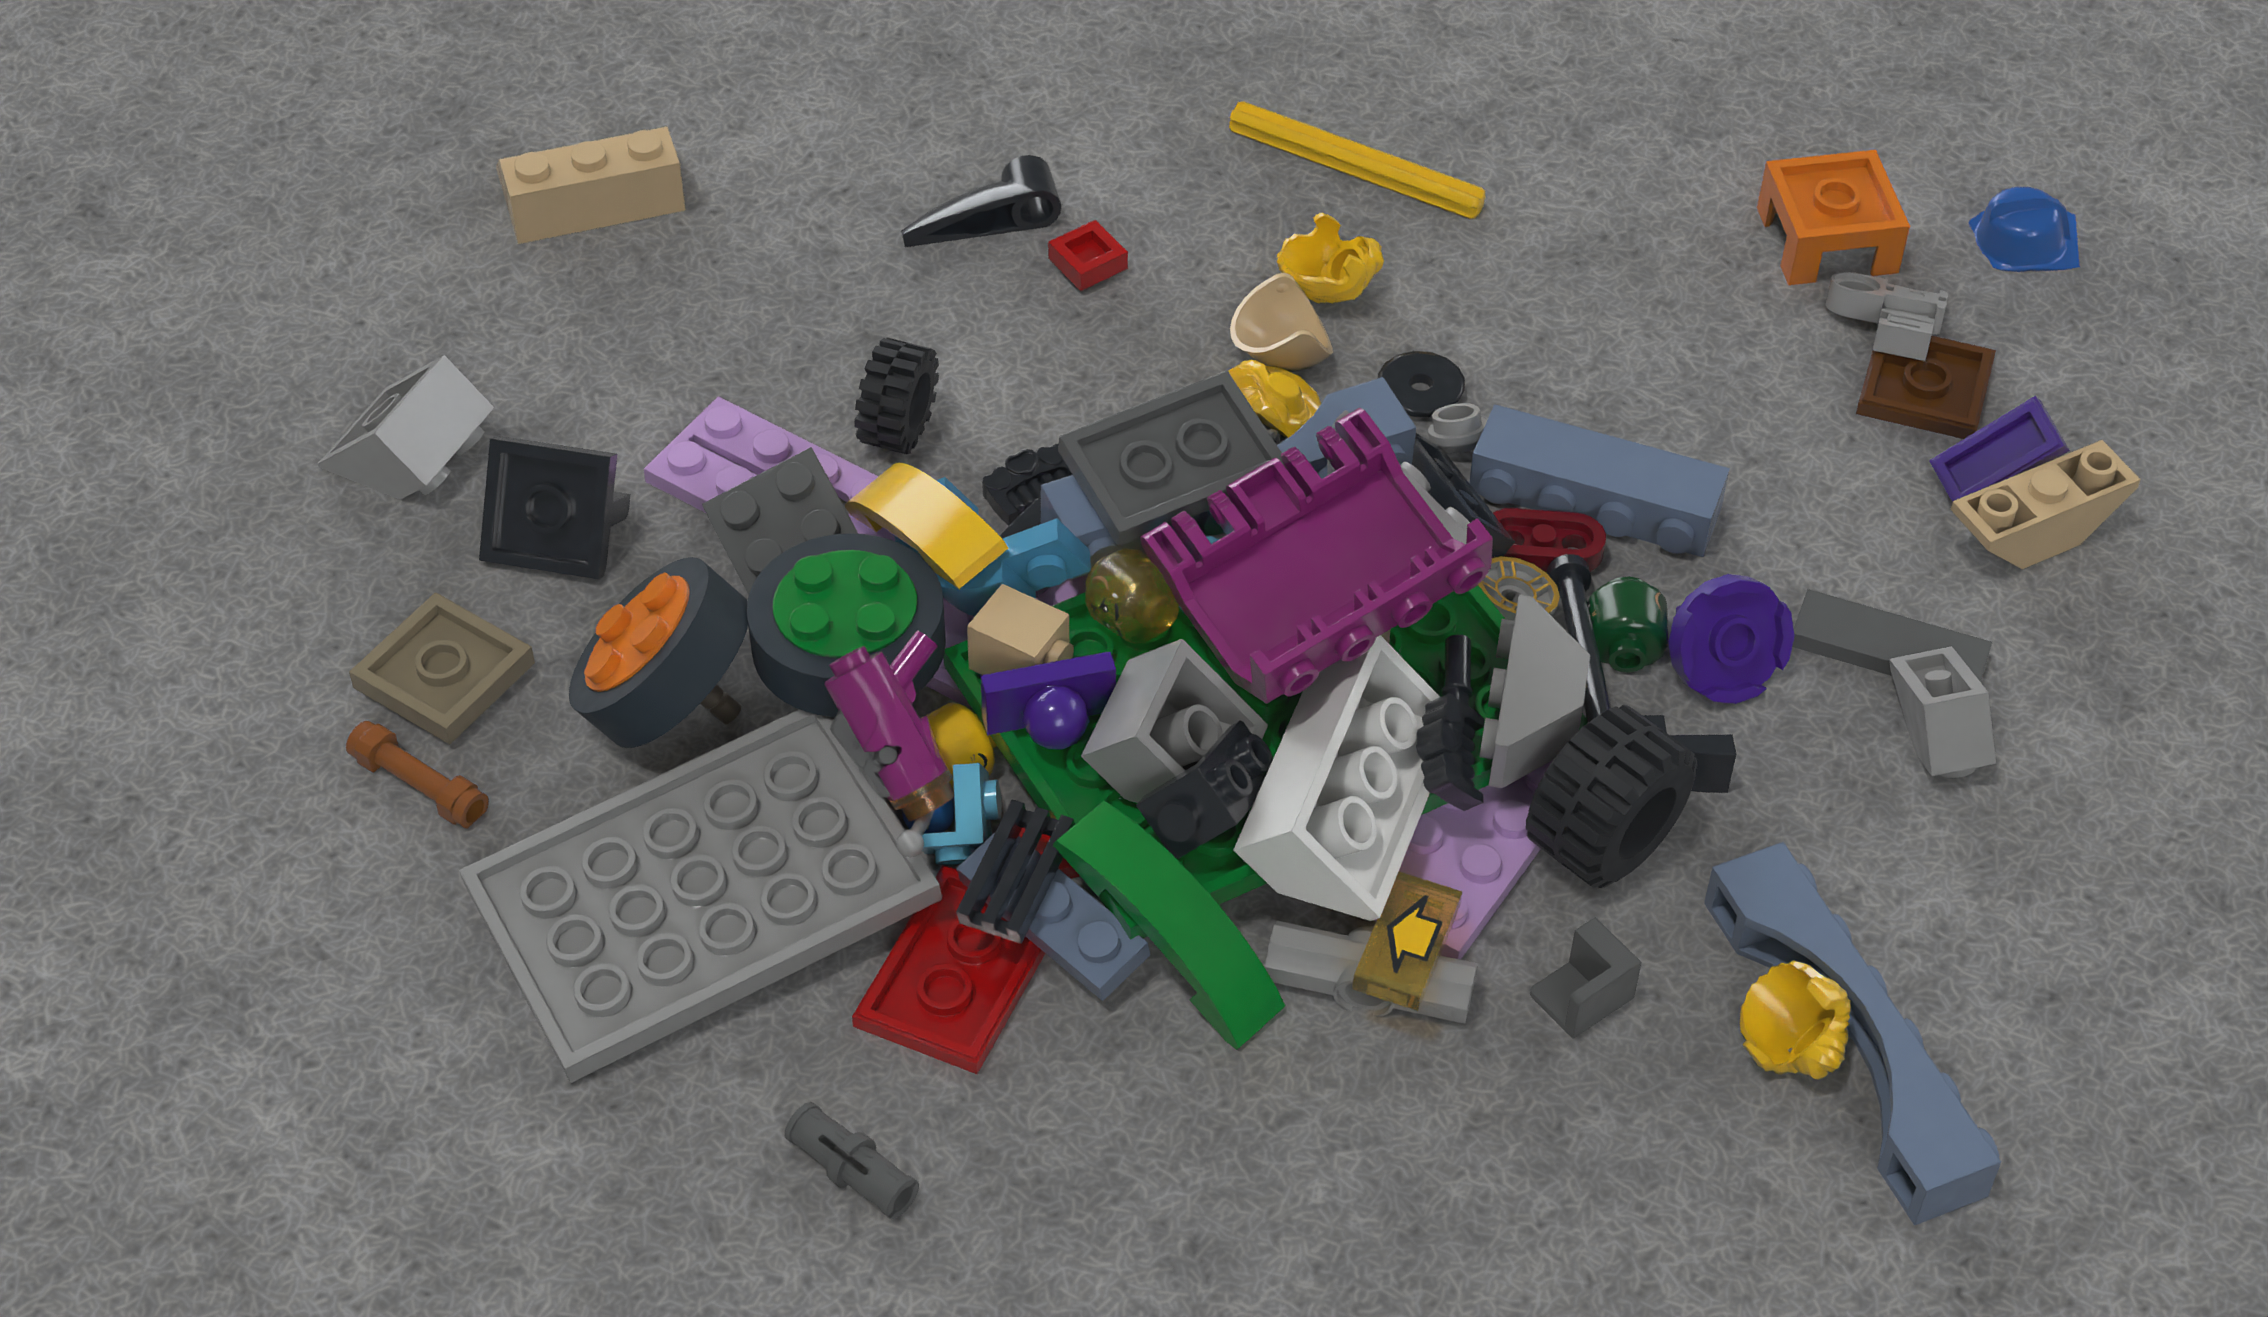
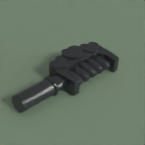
M1056 443L1051 447H1040L1037 453L1029 449L1021 450L1019 453L1006 458L1005 467H997L992 474L983 477V497L1008 526L1041 496L1042 484L1073 475L1058 452L1059 444Z
M1457 634L1451 635L1445 640V670L1442 696L1425 705V714L1422 716L1424 726L1417 730L1416 749L1423 761L1421 763V770L1424 774L1423 783L1426 790L1436 794L1454 807L1466 811L1484 803V794L1475 788L1472 781L1475 775L1474 768L1472 767L1475 762L1473 755L1475 743L1473 738L1475 737V731L1484 727V717L1469 707V699L1473 695L1471 687V639L1465 635Z

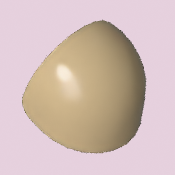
M1276 274L1255 287L1242 300L1233 315L1230 334L1235 346L1264 365L1284 368L1288 371L1302 370L1319 364L1333 353L1330 339L1319 316L1301 287L1290 274Z

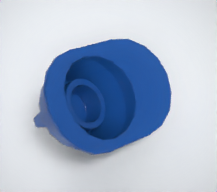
M2012 187L2002 190L1990 200L1985 211H1982L1968 222L1975 234L1978 247L1989 259L1993 268L2001 271L2024 272L2067 270L2080 267L2076 215L2066 211L2065 206L2058 199L2052 198L2042 190L2032 187Z

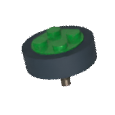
M846 533L822 536L802 542L773 559L758 575L748 596L747 620L753 663L760 679L782 701L809 713L836 717L839 710L825 686V682L835 676L829 665L859 647L865 646L870 656L882 651L889 664H891L916 631H920L929 637L938 647L912 680L916 694L934 677L944 657L946 647L942 588L938 577L931 566L920 555L910 548L887 538L867 534Z

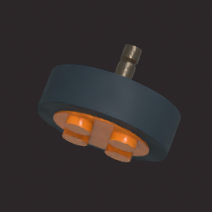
M683 558L659 569L635 587L619 604L609 609L598 622L595 634L584 649L571 678L569 687L571 706L615 744L623 748L639 747L659 738L685 719L699 704L709 709L710 713L722 723H731L740 713L741 704L728 693H723V689L717 683L734 660L747 632V599L699 558Z

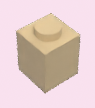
M1001 584L967 626L969 669L982 675L1071 659L1073 657L1074 647L1069 643V614L1004 584Z

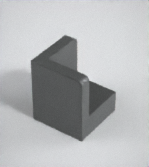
M1594 917L1574 931L1569 962L1533 985L1530 996L1574 1039L1634 998L1642 962Z

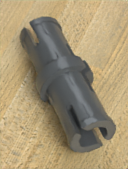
M813 1102L804 1104L791 1116L785 1129V1138L792 1144L798 1145L812 1158L826 1167L827 1177L838 1187L845 1188L849 1185L882 1209V1212L891 1219L899 1217L911 1206L917 1196L919 1182L903 1173L894 1164L876 1152L874 1140L862 1132L852 1134L838 1122L823 1113L821 1108ZM838 1146L868 1168L869 1173L867 1175L835 1152L834 1147Z

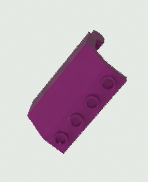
M1358 408L1335 422V429L1327 426L1316 433L1320 451L1335 469L1328 476L1321 479L1305 455L1296 447H1291L1281 453V461L1275 457L1227 485L1228 497L1222 490H1218L1208 496L1209 510L1215 521L1221 525L1227 534L1218 541L1211 544L1194 518L1190 517L1186 511L1171 518L1175 532L1168 523L1164 522L1140 536L1141 544L1150 561L1168 584L1177 603L1235 684L1266 704L1282 694L1293 696L1304 691L1317 679L1320 671L1340 659L1344 662H1349L1360 657L1373 646L1378 636L1397 625L1405 628L1415 624L1430 611L1433 603L1453 591L1457 594H1462L1473 589L1486 577L1491 569L1493 538L1477 518L1467 524L1466 544L1454 539L1405 476L1390 442L1362 408Z

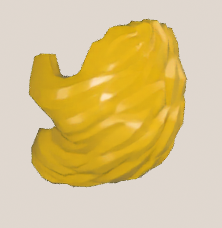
M1319 213L1313 217L1316 227L1308 235L1293 234L1290 238L1284 240L1282 249L1277 254L1278 268L1282 273L1290 274L1307 298L1313 302L1336 303L1354 300L1368 286L1373 276L1382 269L1384 263L1381 251L1382 246L1374 238L1363 236L1342 241L1338 234L1341 226L1340 223L1330 215Z
M1791 961L1787 964L1780 963L1777 966H1772L1767 974L1758 977L1757 982L1750 986L1745 995V1002L1742 1004L1740 1012V1031L1746 1039L1742 1045L1752 1056L1757 1066L1763 1068L1766 1072L1774 1071L1776 1074L1787 1072L1796 1074L1800 1072L1804 1075H1810L1813 1079L1819 1080L1827 1076L1828 1071L1833 1072L1835 1069H1838L1841 1062L1845 1060V1046L1848 1041L1847 1026L1849 1025L1848 1020L1850 1019L1851 1008L1847 991L1842 989L1834 980L1823 976L1805 963Z

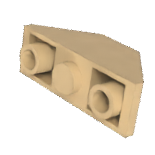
M2100 440L1952 502L1950 510L1989 552L2021 569H2025L2081 545L2138 488L2141 479L2103 440Z

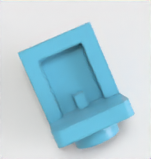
M980 763L953 765L956 831L925 833L922 836L924 840L922 852L925 854H935L936 864L957 865L964 862L992 836L991 820L1001 819L1002 801L999 781L989 780V772Z

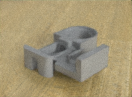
M1840 272L1832 275L1825 303L1830 311L1849 318L1873 323L1879 322L1873 345L1874 351L1926 361L1932 334H1940L1948 299L1946 291L1940 290L1939 293L1910 289L1887 283L1888 279L1853 272Z

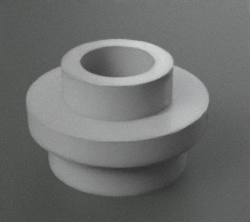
M1459 403L1441 407L1432 414L1433 424L1428 428L1429 440L1438 446H1442L1443 450L1449 453H1462L1473 450L1478 443L1487 420L1481 417L1480 408L1474 404Z

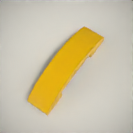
M905 463L893 464L845 504V508L851 516L877 533L882 528H885L916 549L936 574L958 589L963 587L1009 549L1004 540L960 498L928 474Z

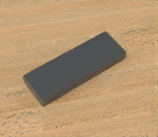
M1807 589L1794 626L1795 637L1792 647L1892 676L1889 659L1952 646L1981 682L1992 642Z

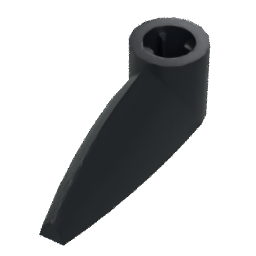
M1034 155L1020 156L1005 166L1001 174V181L953 198L929 211L901 230L904 246L912 247L1045 228L1054 223L1059 217L1061 202L1048 163L1041 157Z

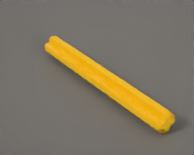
M1245 101L1238 102L1230 114L1229 129L1236 134L1468 219H1475L1484 206L1486 192L1482 187Z

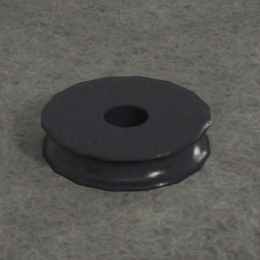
M1411 351L1398 354L1385 362L1378 373V378L1383 377L1407 414L1412 417H1431L1437 409L1457 403L1465 391V378L1459 367L1448 358L1432 352ZM1424 383L1430 388L1422 391L1414 389L1412 385Z

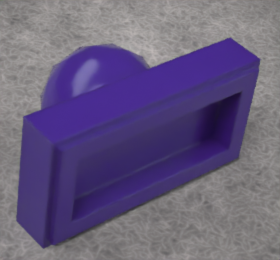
M2034 396L1933 457L1929 462L1953 502L2059 458L2070 450L2043 403Z
M1111 652L982 675V719L987 735L1025 728L1034 743L1047 749L1063 750L1077 744L1086 731L1089 716L1102 714L1116 686V667Z

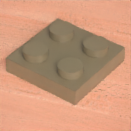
M435 592L353 667L349 674L354 689L450 745L535 664L532 646Z

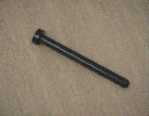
M1565 554L1555 558L1548 565L1546 573L1557 585L1568 633L1590 654L1584 696V709L1587 722L1589 723L1598 715L1610 709L1611 703L1585 593L1592 581L1590 568L1582 557L1574 554Z

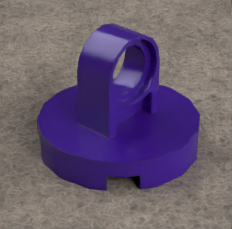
M1726 574L1705 581L1685 598L1682 605L1676 608V615L1673 618L1668 641L1672 666L1683 684L1714 702L1737 704L1758 697L1767 689L1762 684L1771 677L1776 667L1783 670L1790 659L1795 637L1792 614L1786 603L1780 601L1770 587L1749 576Z

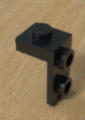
M1240 720L1231 725L1196 765L1147 793L1136 806L1165 848L1176 859H1179L1239 823L1256 800L1273 761L1272 754L1266 743L1259 736L1252 734L1245 723Z

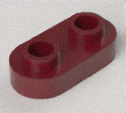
M1504 508L1493 512L1515 541L1514 544H1516L1512 545L1503 557L1521 559L1534 564L1544 572L1547 571L1548 565L1555 558L1565 554H1574L1585 559L1589 565L1590 572L1596 569L1602 562L1606 533L1603 526L1596 519L1588 515L1575 512Z

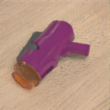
M916 631L891 664H889L882 651L870 656L865 646H862L832 662L829 666L835 676L825 682V686L839 710L831 724V733L854 761L876 793L881 797H887L894 810L902 808L908 821L915 820L932 812L954 797V791L949 784L953 776L940 756L927 716L920 719L912 705L916 697L912 680L938 647L935 642L920 631Z

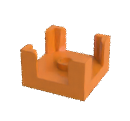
M1876 150L1766 161L1757 210L1764 227H1769L1772 224L1775 213H1778L1787 237L1781 268L1788 285L1815 283L1822 253L1839 250L1876 247L1870 270L1871 276L1899 273L1910 224Z

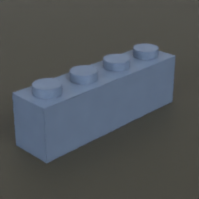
M1494 404L1473 452L1469 483L1478 495H1482L1492 503H1510L1534 510L1582 513L1596 519L1603 526L1605 533L1610 536H1629L1658 544L1661 548L1671 553L1679 554L1686 552L1704 557L1722 508L1730 468Z

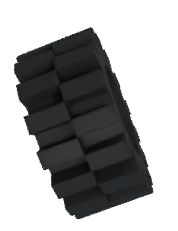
M888 337L887 339H881L879 346H875L872 351V360H868L866 363L865 371L867 374L865 380L861 379L859 389L862 392L861 397L856 400L855 410H858L859 413L854 419V427L858 428L856 437L861 443L907 455L911 454V448L915 449L918 443V436L922 435L925 430V421L929 422L931 418V402L935 403L937 392H934V386L938 383L939 373H936L939 361L938 358H935L937 354L935 350Z

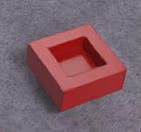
M1096 220L1048 241V259L1080 291L1128 269V251Z

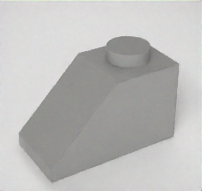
M1952 646L1889 659L1891 674L1910 738L1918 758L1931 776L1940 775L1947 778L1964 777L1972 774L1977 767L1996 764L1989 693Z

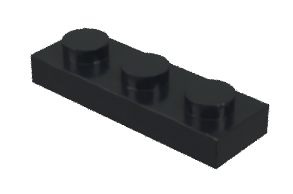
M1416 433L1412 465L1429 482L1431 489L1428 493L1445 510L1448 507H1452L1460 512L1469 522L1478 518L1493 538L1492 557H1503L1515 543L1513 538L1445 451Z

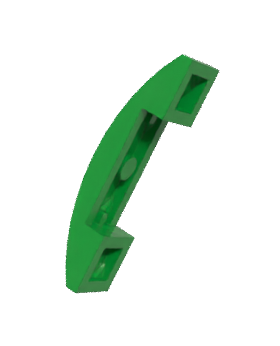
M1104 800L1054 842L1053 846L1095 894L1099 896L1103 891L1107 890L1197 993L1189 999L1190 1002L1234 1049L1238 1050L1286 1006L1260 959L1214 898L1163 845L1123 812Z

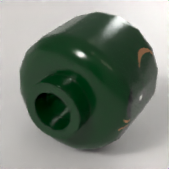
M1627 576L1612 579L1591 594L1588 600V607L1602 663L1610 664L1617 671L1629 673L1651 665L1663 657L1669 641L1668 609L1665 597L1657 588L1639 578Z

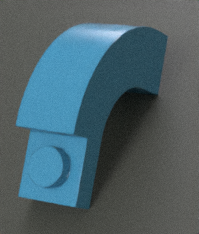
M946 477L936 480L979 515L978 507ZM1056 518L1003 538L1009 549L960 589L938 574L936 575L941 584L943 598L958 610L968 615L976 616L1001 584L1036 599V591L1046 587L1057 586L1067 579L1091 571L1090 549ZM894 535L895 542L910 548L920 555L916 549Z

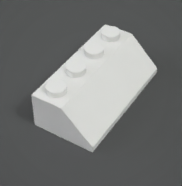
M1381 635L1376 638L1373 646L1360 657L1349 662H1344L1340 659L1320 671L1317 679L1302 692L1234 847V851L1277 893L1369 921L1381 917L1430 794L1423 783L1424 774L1421 770V763L1423 761L1417 753L1416 733L1419 728L1424 726L1422 716L1425 714V705L1440 697Z

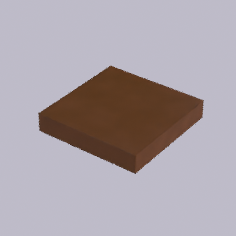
M1931 336L1926 361L1873 350L1856 414L1965 439L1977 431L1996 350L1937 336Z

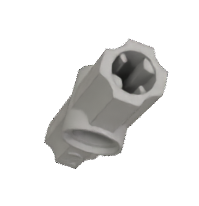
M1277 921L1271 933L1264 967L1274 983L1334 995V999L1339 1006L1347 1011H1352V1007L1356 1006L1374 1010L1373 1016L1383 1017L1394 1008L1465 1024L1478 963L1431 953L1427 962L1405 955L1398 973H1394L1387 929L1376 926H1363L1354 929L1347 936Z

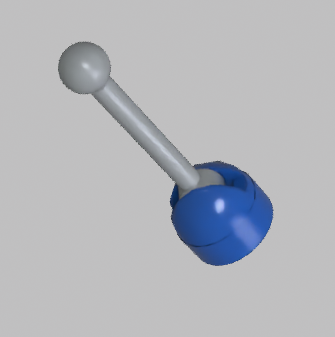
M931 781L908 794L904 799L902 817L909 830L902 832L897 839V849L903 856L915 857L922 852L924 847L923 834L945 832L951 826L955 818L954 795L945 785ZM927 796L938 801L934 804L925 801V797Z

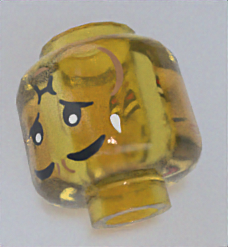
M1124 548L1102 557L1089 571L1086 579L1085 604L1090 616L1125 641L1130 643L1147 642L1157 638L1175 622L1179 604L1160 570L1140 550Z

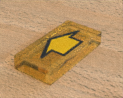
M1398 871L1381 917L1375 923L1354 973L1352 990L1418 1011L1460 908L1463 892Z

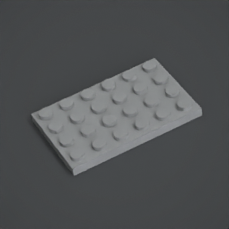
M798 709L459 870L469 895L570 1083L942 900L940 885L922 856L919 854L915 857H906L898 851L897 839L905 830L884 797L876 793L857 765L831 733L830 727L834 721L832 717Z

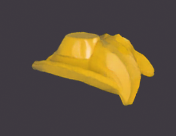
M1246 360L1228 370L1262 424L1278 431V433L1286 438L1295 434L1315 414L1321 405L1317 392L1300 376L1284 368L1267 366L1256 360Z

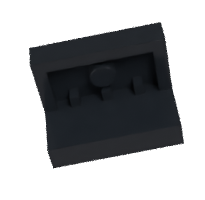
M504 436L490 438L479 561L593 579L602 578L607 567L610 527L627 518L631 494L614 492L618 454Z

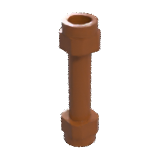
M364 721L358 724L350 733L346 743V751L357 759L358 764L373 773L382 767L436 802L439 816L454 825L459 824L468 829L487 811L489 798L478 790L476 784L460 775L450 780L401 749L398 745L396 734L383 725Z

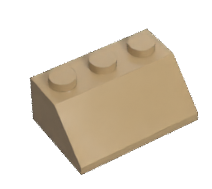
M668 127L641 130L631 134L596 141H585L575 145L539 152H528L519 156L499 159L496 165L518 244L685 211L680 162Z

